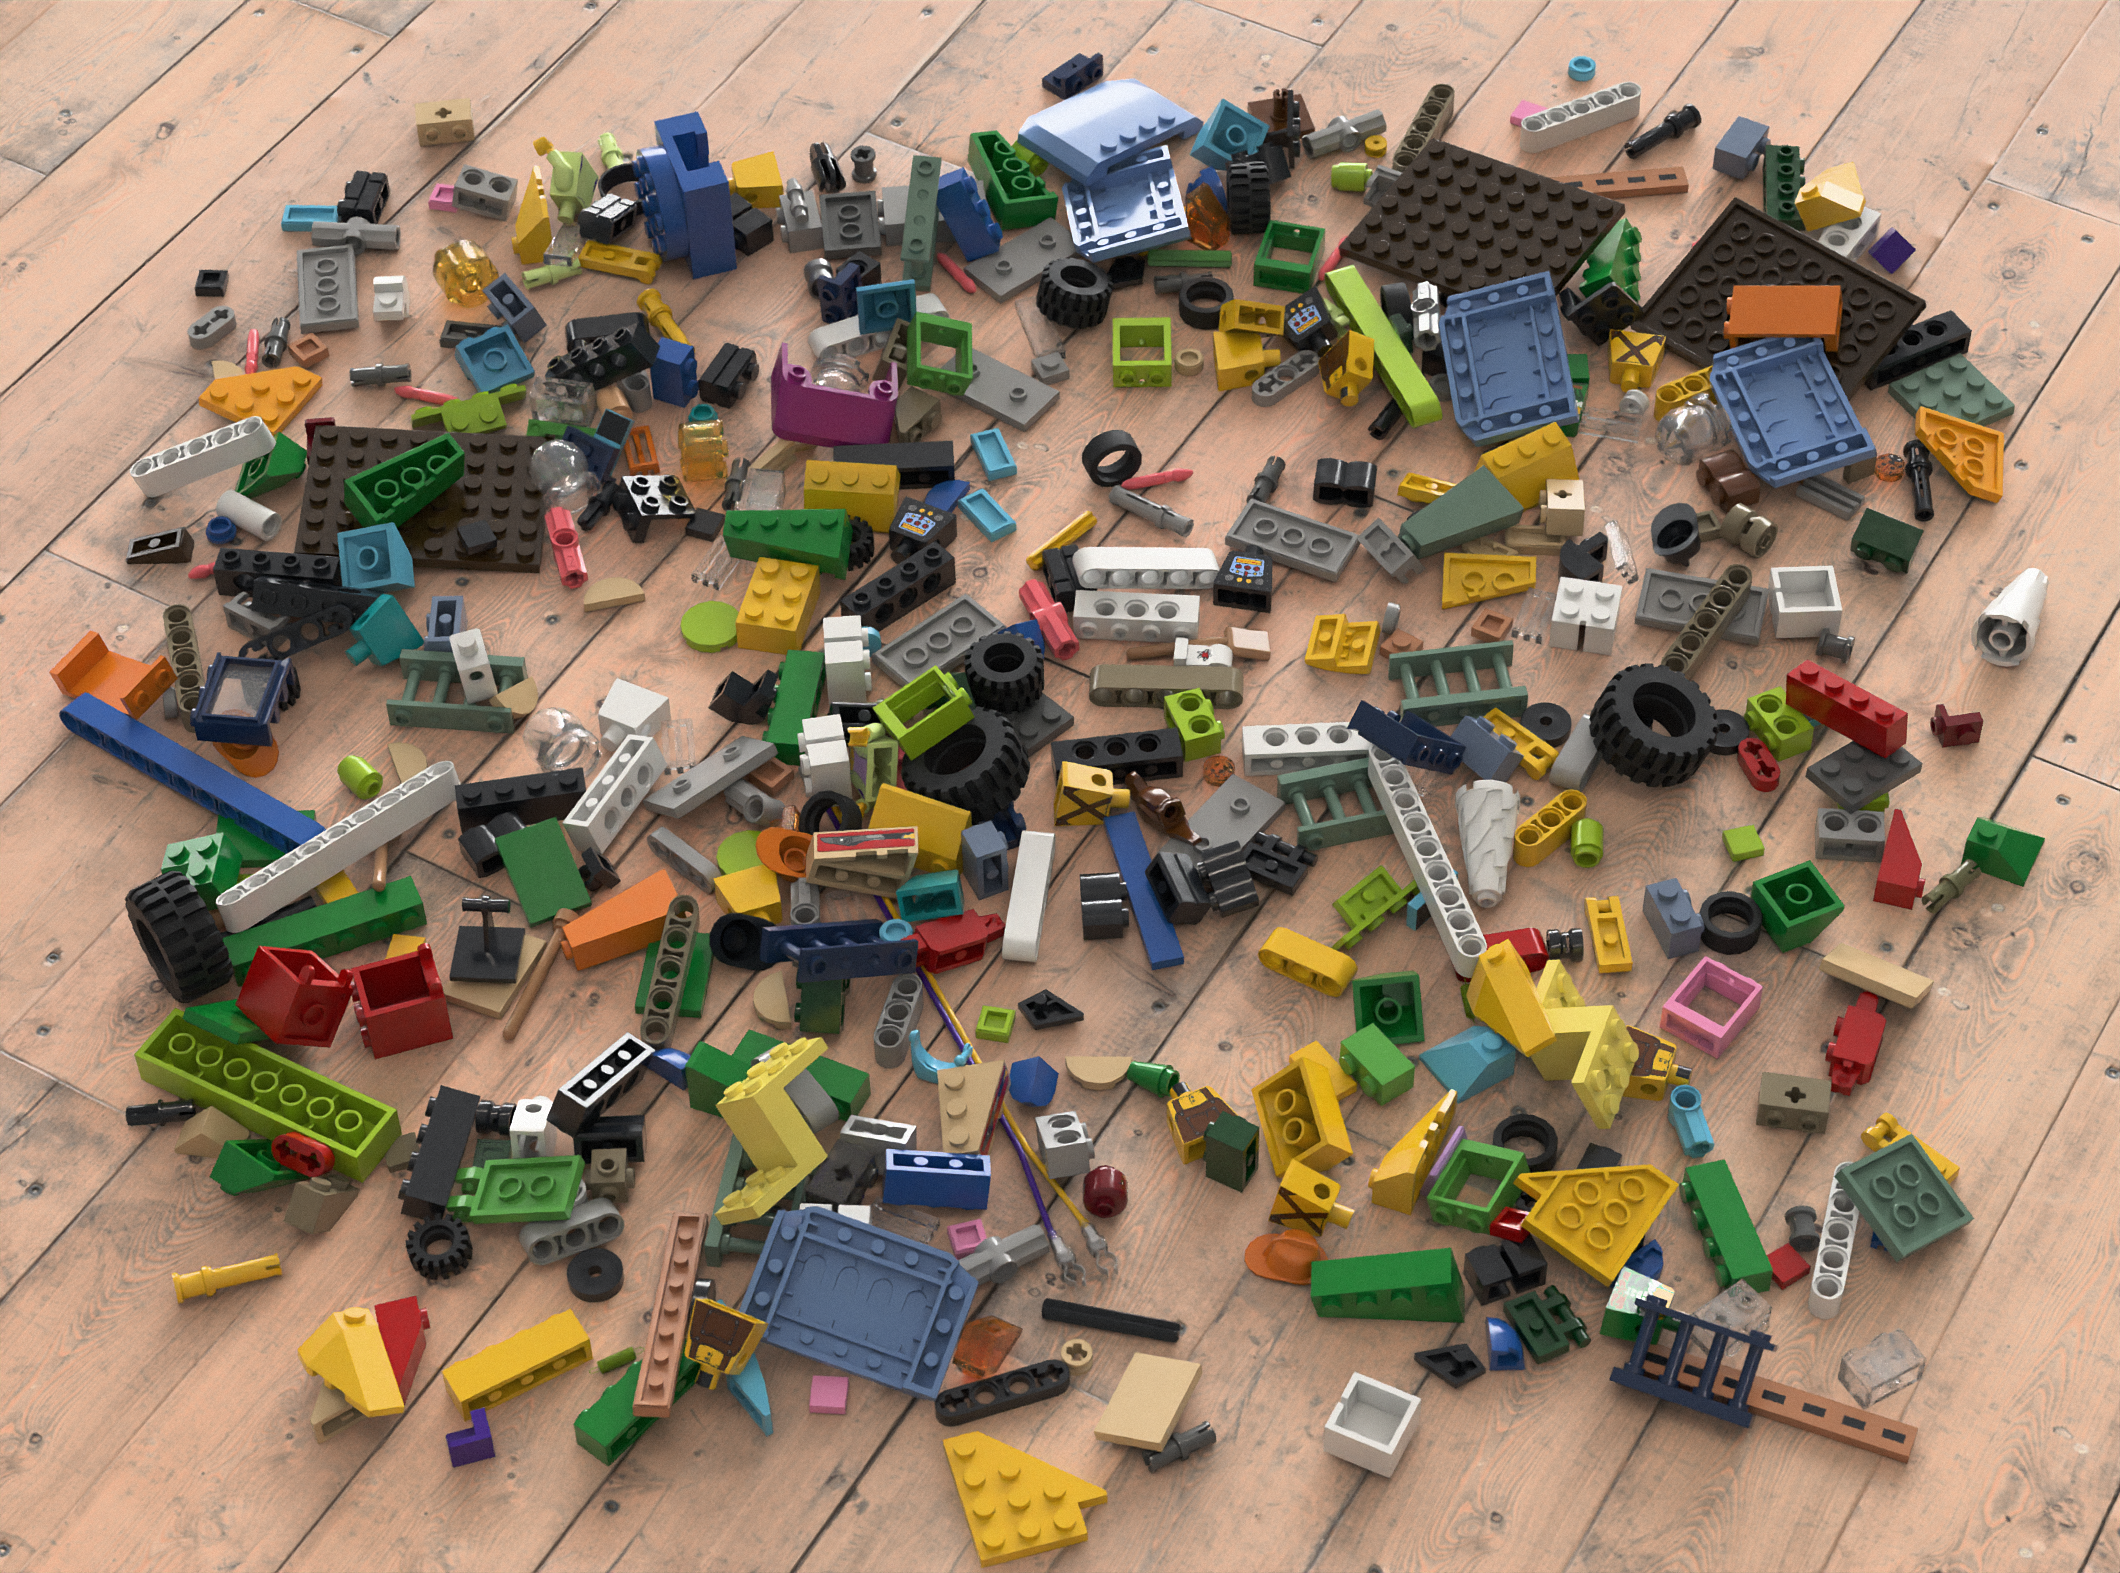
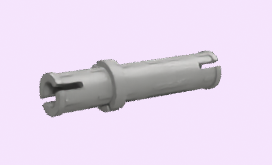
M1119 485L1114 486L1109 494L1110 503L1154 522L1155 526L1160 529L1172 530L1183 537L1189 536L1192 532L1194 520L1174 512L1172 507L1168 505L1161 506Z

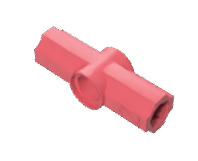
M562 506L551 508L550 512L544 515L562 585H566L570 589L581 587L588 580V575L579 545L578 533L575 530L570 510H565Z
M1036 579L1026 581L1024 586L1019 589V598L1028 611L1030 620L1037 619L1042 636L1055 658H1060L1062 661L1072 658L1079 650V641L1069 626L1068 617L1062 603H1055L1043 582H1039Z

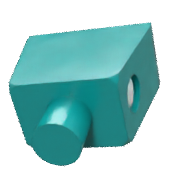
M382 594L350 627L349 630L357 643L346 650L345 654L355 666H358L367 658L374 665L383 666L398 659L402 649L415 650L423 646L424 640L395 597Z
M958 870L913 876L896 891L901 919L907 922L964 913L965 900ZM914 895L916 896V898H915V903L913 902V899H912V896H914Z

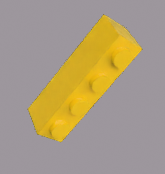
M570 1308L560 1314L551 1315L546 1321L529 1329L517 1332L507 1340L496 1345H490L472 1357L453 1363L449 1368L443 1370L442 1374L446 1391L466 1422L472 1419L470 1411L484 1408L486 1412L592 1360L593 1353L590 1338Z

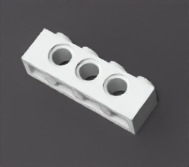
M1864 207L1861 217L1833 224L1830 227L1826 226L1817 242L1856 262L1877 237L1881 213Z
M1076 590L1073 615L1074 635L1076 638L1166 643L1175 642L1176 638L1198 639L1200 596Z
M1350 722L1242 726L1245 776L1282 775L1369 757L1372 743L1359 736L1358 731L1347 729Z
M628 734L562 824L577 851L585 852L589 847H592L603 854L667 767V763L653 737Z

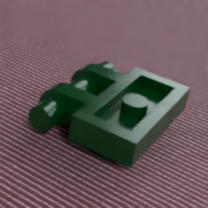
M1555 1285L1549 1286L1544 1290L1543 1293L1547 1299L1543 1301L1534 1290L1505 1302L1503 1305L1504 1314L1538 1365L1568 1353L1570 1349L1568 1338L1575 1340L1579 1348H1584L1591 1343V1339L1586 1333L1587 1326L1580 1317L1576 1318L1570 1309L1571 1302L1565 1294L1559 1292ZM1551 1315L1559 1316L1563 1323L1557 1325Z

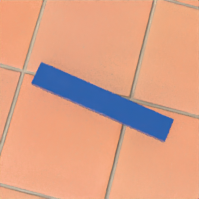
M1135 811L1103 817V825L1122 882H1126L1127 897L1151 969L1157 970L1184 964V955L1172 923L1167 922L1151 884L1145 875V870L1151 863V858Z

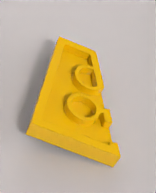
M1444 552L1442 610L1535 589L1536 557Z

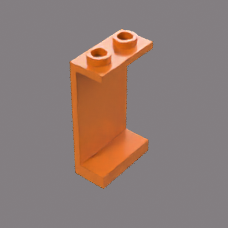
M1734 286L1732 297L1727 298V315H1730V320L1724 323V339H1729L1730 348L1732 349L1738 346V337L1824 338L1826 351H1838L1843 308L1841 286Z
M91 630L49 671L62 694L76 699L82 693H89L135 720H138L178 679L165 656L160 655L151 665L109 651L100 634Z

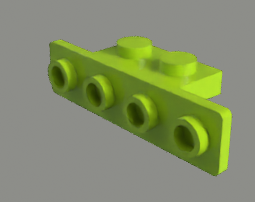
M509 384L500 388V391L491 394L488 391L474 394L472 399L460 401V399L449 400L442 407L432 409L431 406L419 408L415 411V414L411 415V427L417 428L443 421L446 432L486 434L505 429L507 424L501 405L525 399L526 388L525 385Z
M1382 865L1371 872L1332 904L1352 930L1339 939L1331 948L1334 950H1339L1342 946H1345L1347 950L1352 948L1363 938L1360 934L1361 931L1367 927L1372 932L1386 920L1382 916L1386 911L1390 910L1394 914L1408 903L1405 898L1406 895L1410 892L1415 896L1420 893L1416 881L1413 880L1405 888L1401 889Z

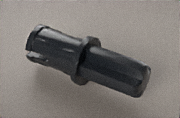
M613 481L605 482L598 494L589 499L588 506L577 519V524L581 526L582 530H592L602 516L609 514L610 506L613 504V496L618 491L619 485Z
M159 1099L158 1103L128 1106L126 1108V1121L129 1126L160 1123V1126H165L167 1122L187 1121L196 1115V1108H193L195 1102L194 1099L164 1102L163 1099Z

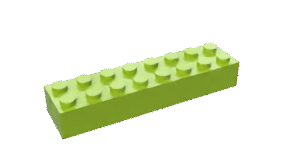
M177 1008L172 1010L134 1054L142 1080L184 1100L194 1099L195 1105L204 1109L213 1106L247 1129L272 1141L279 1135L294 1131L327 1145L334 1154L335 1165L333 1169L362 1183L383 1159L396 1139L402 1135L397 1109L251 1042L235 1045L184 1021L182 1019L184 1011ZM317 1154L310 1157L316 1159Z

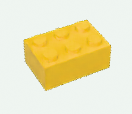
M759 557L735 622L738 648L787 655L788 650L801 649L821 593L819 565Z

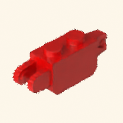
M973 908L964 911L960 915L947 916L915 927L914 934L906 938L903 937L900 940L916 939L919 941L916 968L924 966L927 972L938 974L982 960L987 943L1004 936L1006 925L997 913L978 916Z
M1863 991V993H1860L1856 1006L1848 1005L1845 1017L1838 1016L1833 1036L1838 1037L1836 1043L1830 1041L1825 1061L1831 1063L1828 1076L1831 1077L1832 1092L1850 1096L1856 1084L1863 1085L1870 1082L1887 1022L1882 1014L1876 1012L1879 998L1872 992Z

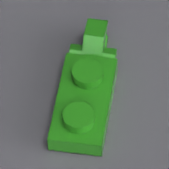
M529 419L526 436L548 437L555 435V441L561 442L568 425L593 437L597 428Z

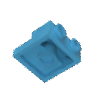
M509 325L500 328H490L483 335L474 339L471 337L466 338L455 347V359L467 380H472L478 393L488 391L491 394L500 391V388L503 386L518 384L534 377L535 371Z

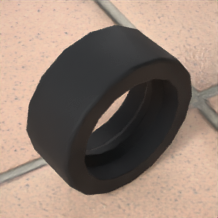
M1200 277L1188 281L1181 287L1179 293V313L1181 319L1186 324L1197 329L1208 330L1218 328L1221 305L1234 300L1232 288L1226 282L1212 277ZM1204 298L1215 299L1221 302L1220 305L1212 308H1201L1191 303Z
M1401 282L1382 285L1380 289L1382 311L1400 339L1412 337L1413 315L1406 284Z
M1110 430L1097 435L1085 446L1082 453V464L1095 484L1101 487H1113L1122 484L1138 472L1142 463V454L1134 439L1123 430ZM1120 450L1125 451L1124 455L1113 464L1098 466L1109 454Z
M831 790L820 791L810 797L803 806L799 816V831L813 835L814 832H819V823L823 814L835 804L840 806L842 812V822L838 831L862 830V814L859 806L853 799Z
M1726 891L1711 895L1702 903L1699 914L1704 922V932L1701 933L1700 939L1707 947L1718 953L1732 955L1746 952L1758 942L1763 918L1760 907L1753 899L1742 893ZM1719 914H1733L1746 920L1749 927L1740 932H1727L1714 926L1710 919Z
M1518 1114L1509 1116L1498 1124L1493 1133V1146L1504 1148V1143L1512 1138L1520 1136L1531 1137L1545 1147V1152L1538 1157L1526 1159L1530 1173L1552 1170L1556 1163L1558 1137L1554 1128L1546 1120L1535 1115Z

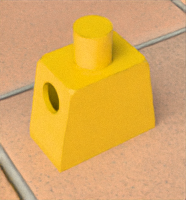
M774 151L735 161L731 164L732 178H728L730 195L737 193L752 204V209L755 207H780L779 195H784Z
M1213 332V357L1218 391L1252 386L1257 379L1264 375V367H1277L1281 364L1280 349L1263 350L1259 334Z
M764 864L713 879L716 901L725 915L728 913H741L764 918L774 924H779L783 920L776 872L769 870Z

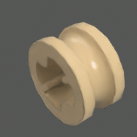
M1072 1339L1067 1341L1061 1349V1361L1069 1368V1374L1074 1376L1083 1375L1092 1368L1093 1349L1085 1340ZM1075 1353L1082 1354L1080 1361L1072 1360Z

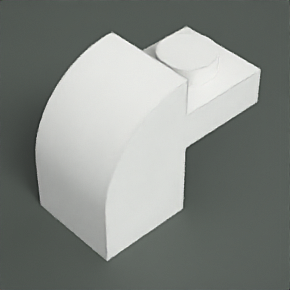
M375 277L373 282L375 291L374 321L404 320L409 315L410 304L406 277Z

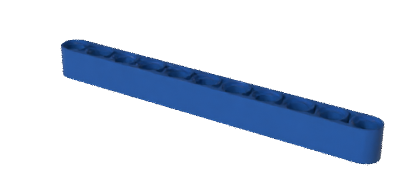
M82 693L59 712L62 723L71 732L217 815L220 814L226 819L228 817L234 819L236 825L253 835L255 834V836L285 854H288L326 830L318 822L89 693Z

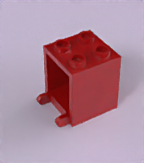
M420 944L415 952L351 968L354 982L350 984L354 988L351 997L353 1002L359 1001L353 1004L354 1012L360 1027L365 1026V1028L360 1029L364 1047L372 1048L375 1060L454 1039L443 986L437 972L430 944Z
M258 946L235 1005L276 1044L331 1048L354 990L350 985L353 979V972L350 969H342L339 974L336 973L313 951Z

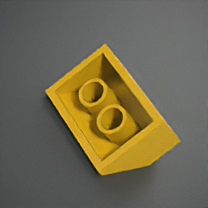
M1556 422L1482 454L1474 470L1475 472L1484 465L1524 507L1523 512L1539 505L1540 490H1546V479L1580 480L1572 445Z
M806 460L804 509H846L851 520H854L855 516L860 517V522L866 520L868 526L872 527L873 532L889 533V528L897 514L900 473L897 465Z
M882 783L868 829L917 826L918 855L913 868L930 873L958 870L959 875H961L963 872L961 831L972 826L971 812Z
M1302 1056L1251 1089L1276 1177H1284L1291 1159L1316 1172L1329 1170L1353 1155L1328 1067Z

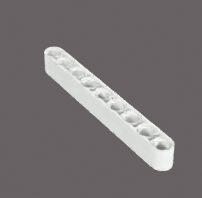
M1373 744L1369 750L1368 761L1370 781L1455 970L1463 977L1472 978L1479 955L1487 951L1485 938L1406 766Z
M441 761L431 765L222 893L216 899V904L227 931L236 933L250 928L455 801V785H460L461 783L454 764L451 761Z

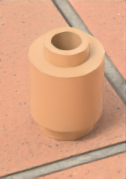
M613 385L600 389L597 394L596 404L602 416L605 409H610L632 419V410L622 390Z

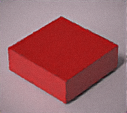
M1504 1207L1489 1225L1490 1236L1522 1243L1530 1234L1528 1230L1521 1226L1529 1212Z
M1789 1243L1767 1255L1773 1269L1772 1280L1782 1290L1810 1274L1811 1266Z

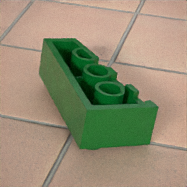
M997 130L970 133L967 160L977 181L983 180L985 198L1001 230L1036 226L1050 217L1055 220L1058 196L1053 191L1049 192L1045 188V182L1040 176L1035 177L1030 172V166L1025 160L1022 161L1017 158L1016 150Z
M1627 218L1619 220L1592 252L1593 254L1588 257L1587 263L1589 268L1585 269L1582 275L1585 281L1579 285L1580 291L1586 298L1608 283L1615 282L1635 302L1638 303L1640 300L1638 288L1639 281L1641 280L1639 272L1641 254L1639 250L1642 237L1638 228L1633 227Z
M446 433L344 480V504L363 528L391 522L398 528L464 476L465 452L450 433Z
M846 509L726 511L723 538L730 557L758 562L759 557L819 565L820 575L824 572L834 574L837 579L846 580L853 530Z
M1451 1247L1312 1261L1311 1299L1318 1317L1465 1323V1287Z

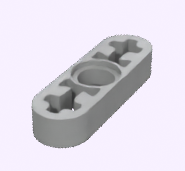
M1311 350L1299 351L1252 384V401L1261 407H1269L1276 404L1318 375L1320 371L1318 360L1320 357ZM1290 376L1293 379L1290 381H1282L1279 379V377Z
M665 827L658 828L647 837L648 845L657 857L703 892L709 894L715 890L713 879L721 877L722 874L712 862Z

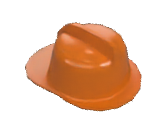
M230 710L221 714L253 717L240 710ZM273 736L272 747L212 742L216 750L239 772L249 777L266 776L274 769L278 762L279 749L277 741Z
M770 827L758 835L755 844L756 852L761 862L769 870L778 873L784 880L794 883L798 878L806 877V854L813 835L784 828Z
M1290 1229L1281 1234L1259 1236L1250 1242L1245 1250V1263L1248 1269L1255 1275L1298 1285L1311 1284L1312 1261L1328 1260L1325 1251L1318 1245L1317 1240L1309 1232L1302 1229Z

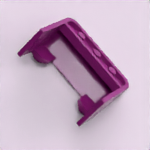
M782 342L771 374V427L773 433L784 440L829 448L845 445L889 444L898 399L897 363L891 362L885 380H877L870 384L868 394L812 384L811 374L801 365L788 364V343Z

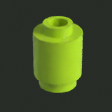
M1017 140L1013 143L1012 147L1016 150L1017 158L1022 161L1025 160L1029 164L1030 172L1034 176H1038L1046 171L1049 162L1018 143Z
M1340 162L1339 165L1332 166L1331 186L1332 188H1338L1339 191L1366 192V184L1372 176L1373 170L1368 169L1367 163Z
M350 755L345 757L338 765L337 772L340 781L360 799H369L380 792L383 777L364 758Z
M1591 818L1581 819L1571 826V857L1576 865L1584 868L1598 865L1603 857L1604 828L1601 823Z

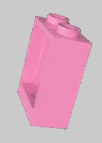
M1705 956L1664 1004L1660 1028L1718 1059L1760 1008L1763 986L1757 984L1751 978L1744 977L1727 968L1724 964ZM1704 986L1741 1005L1724 1027L1687 1008Z

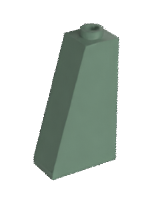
M1483 465L1402 523L1398 538L1419 560L1515 526L1520 522L1524 507Z

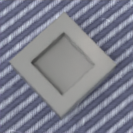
M1059 352L1031 360L1033 372L1038 380L1046 385L1070 379V370Z

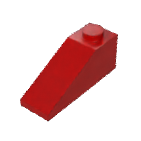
M1895 809L1876 882L1873 901L1912 910L1915 897L1922 898L1926 879L1920 878L1922 863L1901 810Z
M416 1296L374 1305L379 1332L404 1406L427 1344L424 1330L431 1329L427 1309H419Z

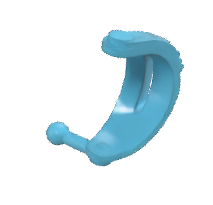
M919 1030L911 1031L909 1035L915 1074L919 1079L938 1084L937 1070L965 1066L973 1052V1047L966 1043L962 1054L955 1057L954 1063L943 1062L932 1057L923 1048L920 1042Z

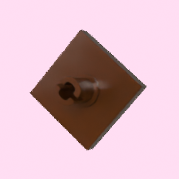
M1281 88V97H1279V89H1276L1271 99L1248 102V113L1270 126L1267 133L1287 128L1288 89ZM1296 94L1294 95V101H1299L1301 133L1299 134V139H1302L1303 136L1314 133L1315 127L1302 95Z

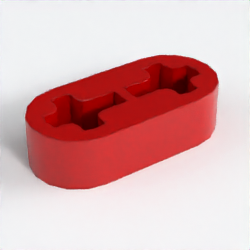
M1757 738L1742 740L1738 747L1737 761L1754 789L1761 792L1775 790L1779 784L1781 771L1768 747Z
M291 1131L279 1135L272 1142L271 1151L275 1160L306 1176L318 1177L327 1174L335 1165L334 1154L327 1145L298 1132ZM290 1149L296 1152L290 1154ZM317 1154L316 1159L310 1157Z

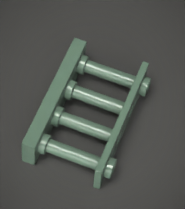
M913 155L901 261H904L902 281L914 279L916 291H931L940 210L936 204L942 162L941 157Z
M1513 640L1389 654L1388 678L1389 680L1402 679L1407 698L1401 700L1400 722L1406 711H1410L1434 727L1459 724L1465 715L1478 719L1479 716H1485L1495 707L1510 718L1521 717L1522 713L1527 709L1528 692L1526 686L1512 687L1507 666H1512ZM1494 668L1500 689L1482 691L1476 670ZM1463 672L1469 692L1450 694L1445 674ZM1432 675L1438 696L1420 698L1414 677Z
M401 650L399 659L403 679H407L402 700L387 699L386 706L390 725L514 734L515 727L511 708L477 706V702L468 704L466 695L463 705L445 703L450 684L462 683L453 652ZM487 655L495 684L499 686L498 694L528 678L525 657ZM475 671L470 674L472 680H478L483 677L481 671ZM420 680L438 682L432 702L414 701Z
M1369 757L1277 775V798L1284 801L1285 805L1294 803L1302 824L1301 827H1297V844L1307 847L1308 851H1316L1321 848L1394 834L1384 810L1377 811L1368 789L1373 787L1368 776ZM1356 791L1364 814L1346 817L1337 794ZM1325 797L1333 820L1315 823L1307 800Z
M734 1134L704 1244L707 1266L721 1268L724 1254L729 1255L730 1251L761 1255L766 1241L734 1238L730 1233L731 1226L743 1223L771 1227L776 1213L766 1212L757 1219L721 1225L714 1215L724 1206L722 1201L729 1194L737 1190L741 1191L747 1185L746 1177H744L745 1170H751V1167H756ZM821 1163L801 1180L797 1187L792 1188L781 1198L793 1200L791 1211L799 1210L800 1203L807 1204L811 1188L810 1181L820 1170Z

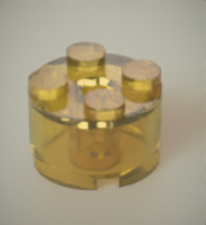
M469 239L452 243L435 253L433 276L450 302L459 304L463 308H472L488 300L482 290L499 277V273L480 245L474 240Z
M722 419L685 422L678 425V449H681L682 456L679 460L685 482L718 480L728 477L727 463L723 461V457H729V447L727 439H721L724 435Z

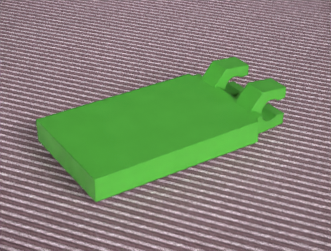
M581 1155L486 1160L484 1168H459L455 1181L457 1184L463 1183L461 1191L467 1195L449 1196L446 1209L448 1212H454V1221L459 1218L462 1222H473L474 1224L570 1220L585 1162Z

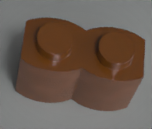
M1731 449L1699 460V469L1696 471L1698 483L1711 493L1714 504L1716 506L1719 505L1724 512H1729L1739 503L1749 506L1759 502L1761 490L1759 481L1753 472L1746 468L1736 451Z

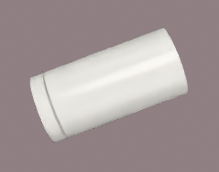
M234 490L224 492L216 505L218 516L229 518L236 526L264 541L272 540L281 528L282 518L278 513Z

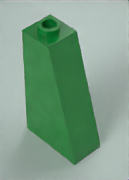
M699 1041L685 1065L690 1108L723 1118L715 1105L726 1097L724 1091L728 1087L739 1081L743 1082L748 1077L746 1073L751 1068V1065L705 1042Z

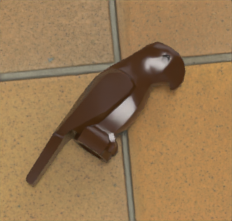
M1135 771L1126 775L1125 787L1130 790V798L1137 803V810L1146 823L1166 836L1176 838L1192 847L1202 842V838L1190 828L1189 822L1184 816L1186 813L1180 799L1170 797L1159 787L1148 786L1144 779Z

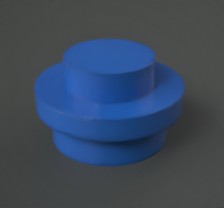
M224 516L211 519L206 528L207 539L214 544L228 543L237 534L235 524Z

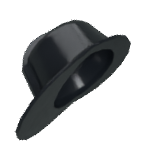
M1687 503L1671 504L1655 516L1651 524L1655 554L1663 556L1671 563H1682L1685 567L1690 566V559L1701 548L1697 515L1694 508Z
M728 913L721 916L713 924L709 933V945L712 954L718 961L739 968L765 970L773 967L776 963H765L760 960L762 928L774 927L776 925L764 918L741 913Z

